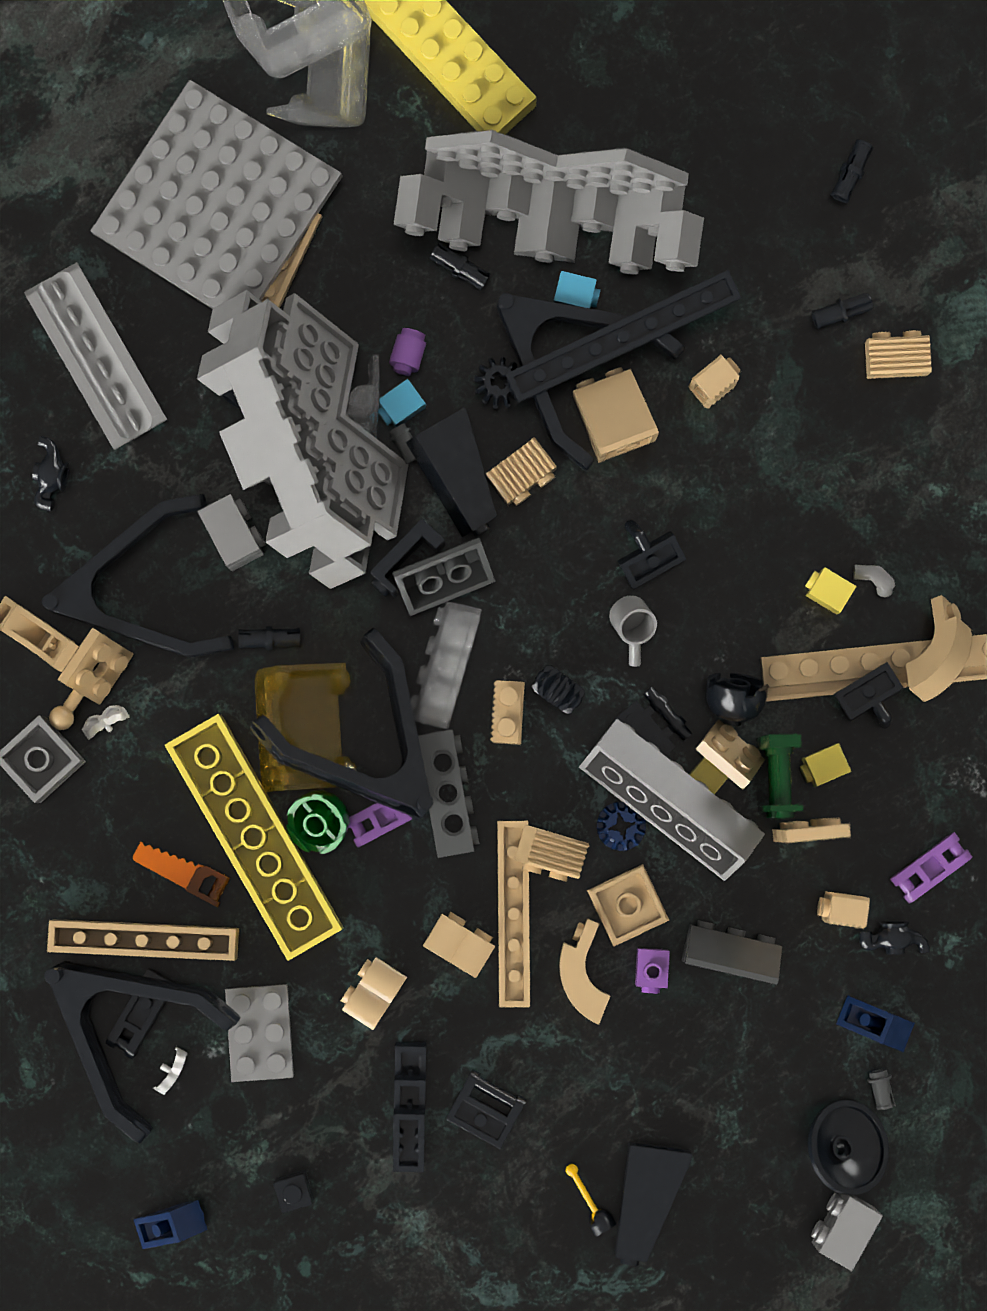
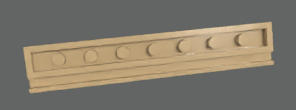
M987 634L972 636L968 659L953 683L987 679ZM932 640L761 657L763 686L769 685L766 702L834 695L888 662L904 688L909 687L906 663L921 656L927 650Z

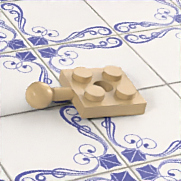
M92 628L58 678L59 681L72 688L73 691L63 706H57L50 712L49 721L52 727L57 730H66L71 727L74 721L73 711L84 696L100 705L134 654ZM99 663L98 667L93 671L95 665Z

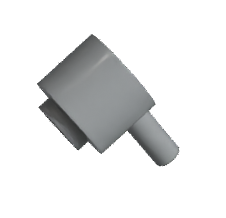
M626 596L619 599L612 606L609 618L621 639L629 644V665L637 667L641 665V644L652 638L657 628V620L641 598Z

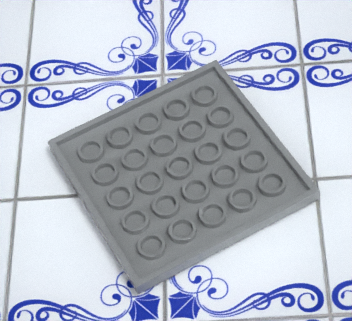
M189 80L91 229V232L212 309L246 290L262 301L270 285L273 284L285 262L288 261L315 216L320 212L343 176L341 172Z

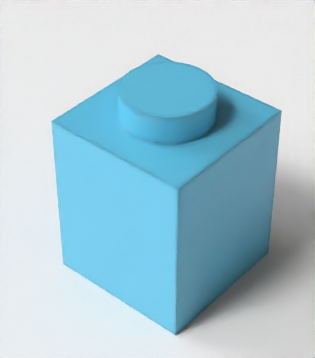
M561 271L554 303L589 309L590 306L597 307L601 291L595 288L597 279Z
M406 379L378 399L381 408L377 412L387 426L393 423L395 427H398L426 408V403L411 382Z

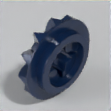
M615 802L606 806L598 817L597 832L599 838L611 849L618 851L629 850L637 846L645 835V819L624 802ZM619 812L624 822L629 821V823L634 822L635 824L626 829V839L624 840L619 831L608 830L609 827L617 824V813Z

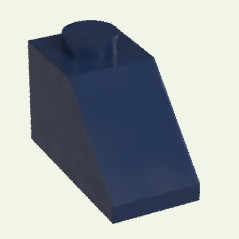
M847 995L836 1024L883 1045L904 1052L915 1023Z
M198 1200L180 1203L133 1219L143 1249L178 1243L208 1230L204 1220V1213Z

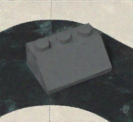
M478 537L392 572L410 616L495 582L484 548Z
M701 920L697 921V926L689 924L681 959L684 963L778 985L782 946L775 944L776 938L758 934L757 940L745 937L746 931L728 927L727 933L715 930L716 924Z

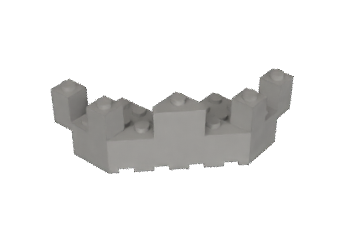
M494 130L427 137L425 150H427L424 175L400 176L394 225L405 228V233L413 236H423L426 231H437L440 207H442L438 240L449 243V248L453 250L467 251L468 246L481 245L486 214L497 216L498 219L505 221L519 219L514 255L535 257V260L539 262L551 263L553 260L574 263L580 227L582 230L592 233H599L601 230L613 232L609 264L621 267L620 272L638 274L639 270L652 269L656 237L654 261L665 264L667 270L683 272L685 267L698 266L704 218L682 210L685 186L688 183L689 173L627 148L556 155Z
M246 290L213 308L208 332L223 344L202 355L197 379L219 396L233 389L245 419L225 428L219 433L243 489H247L270 478L283 508V512L270 517L265 543L286 558L312 546L316 547L313 549L309 574L329 589H332L366 573L370 550L368 546H371L373 530L386 540L397 536L408 464L346 415L359 344L295 293L286 297L284 310H281L269 299L262 302Z

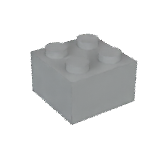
M229 494L197 511L225 565L231 571L264 555L261 547L266 544L255 525L250 528L247 520L251 519V515L241 499L235 500Z
M41 715L36 717L0 750V766L34 803L43 802L86 762L61 733L52 727L50 721Z
M834 1193L826 1207L829 1210L824 1221L819 1220L811 1233V1236L814 1238L812 1244L819 1253L852 1271L883 1215L874 1206L855 1195Z

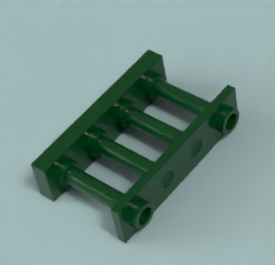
M801 734L766 735L756 738L757 749L759 751L764 750V756H768L769 805L758 806L759 812H766V818H795V811H803V805H792L790 754H793V748L801 747Z

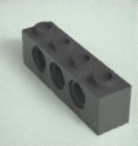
M453 730L419 735L418 738L429 792L433 799V806L429 809L437 857L441 858L474 852V845L479 844L476 826L470 827L468 815L474 814L471 795L465 796L463 784L468 783L465 765L459 766L457 754L463 753L460 735L454 736ZM446 754L451 758L452 765L448 771L440 772L435 768L434 760L438 755ZM446 784H451L457 789V797L452 802H444L440 798V789ZM452 814L460 816L463 821L461 830L456 833L449 832L445 827L446 818Z

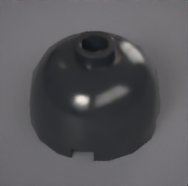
M721 673L709 675L706 686V701L710 710L716 716L723 719V723L731 726H740L742 722L750 721L761 713L765 706L769 689L768 684L762 687L763 680L739 673H730V679H720Z

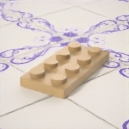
M840 818L811 819V826H809L808 821L779 823L780 829H772L773 841L782 843L851 837L849 824H841Z

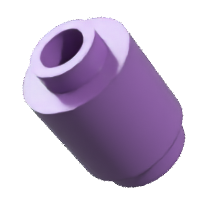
M403 328L401 334L397 335L389 360V364L394 367V372L405 376H410L411 372H418L426 347V342H424L425 334L414 329Z

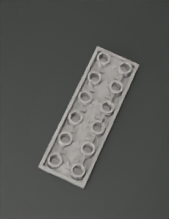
M77 262L24 292L114 450L168 420Z

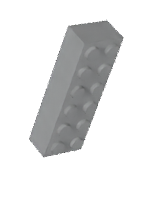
M618 719L610 726L579 766L586 774L724 881L748 859L765 835L752 820L741 816L729 802L718 798L709 791L706 784L695 780L685 772L680 764L669 760L660 752L657 746L646 742L635 733V730L630 725L622 723Z

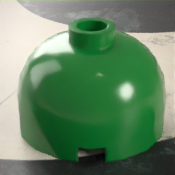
M324 790L310 791L300 796L289 808L286 828L293 843L306 852L312 850L320 852L319 854H326L334 850L345 838L350 823L349 813L343 801L336 795Z

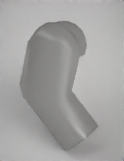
M854 565L853 580H870L877 586L876 590L879 596L889 597L892 595L893 588L895 587L894 579L881 566Z

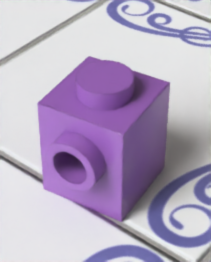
M637 948L636 987H642L643 993L656 994L660 993V988H668L669 950Z

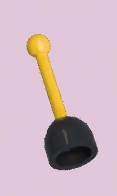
M569 1164L566 1167V1173L573 1177L592 1211L589 1223L596 1237L614 1227L617 1223L608 1211L597 1209L577 1174L578 1167L575 1164Z

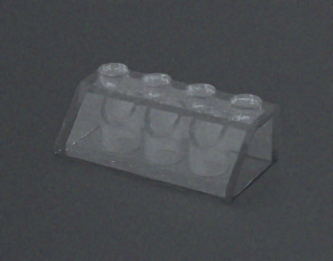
M446 601L445 608H438L434 624L439 626L436 637L430 636L425 654L431 655L427 667L421 666L417 683L422 684L419 696L413 695L411 700L416 722L443 730L449 729L482 616V609Z

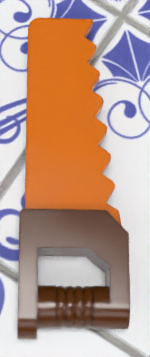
M140 842L133 855L135 862L184 887L187 892L219 907L221 902L218 900L230 877L208 865L198 864L195 866L192 861L187 863L185 858L178 859L176 855L170 856L167 851L162 853L159 848L153 850L151 845L145 846L143 842ZM213 875L216 877V880L208 895L199 891L205 879Z

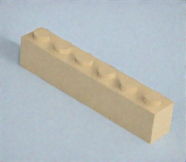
M54 919L49 920L47 952L235 961L238 959L239 928Z

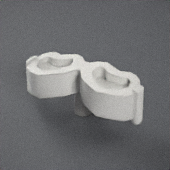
M118 705L109 706L103 711L102 715L89 717L82 731L87 739L90 740L97 732L103 730L104 727L108 732H111L113 730L111 724L123 721L126 718H130L124 707Z
M177 1046L175 1048L177 1053L172 1068L164 1063L160 1068L169 1074L158 1087L155 1086L153 1088L163 1095L174 1084L185 1063L187 1052Z

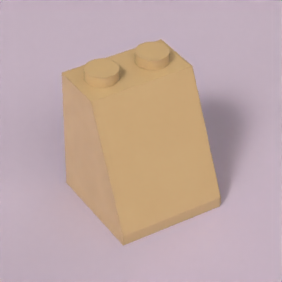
M622 367L611 370L605 374V379L597 382L594 381V378L587 379L578 383V389L573 390V398L598 463L655 442L659 434L631 369L623 371Z

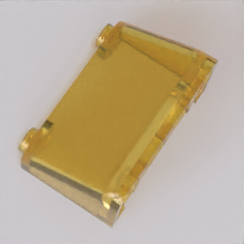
M346 663L278 665L259 669L255 677L257 718L265 715L290 745L356 771L354 763L347 756H342L338 695H342L350 684ZM258 740L261 783L266 792L337 787L278 763Z

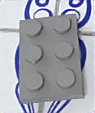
M288 984L226 988V1004L241 1017L237 1024L228 1030L231 1082L293 1078Z

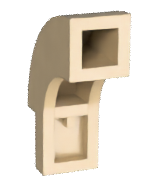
M942 595L931 599L935 625L931 644L921 656L906 663L909 689L924 702L936 697L953 683L962 671L971 648V629L961 620L958 607L954 603L951 604Z
M7 596L1 601L0 631L15 639L52 667L62 672L79 646Z
M586 918L584 924L578 923L572 939L577 941L576 946L563 943L560 953L559 970L563 988L573 1006L584 1017L599 1025L610 994L596 988L586 973V956L599 926L598 922Z

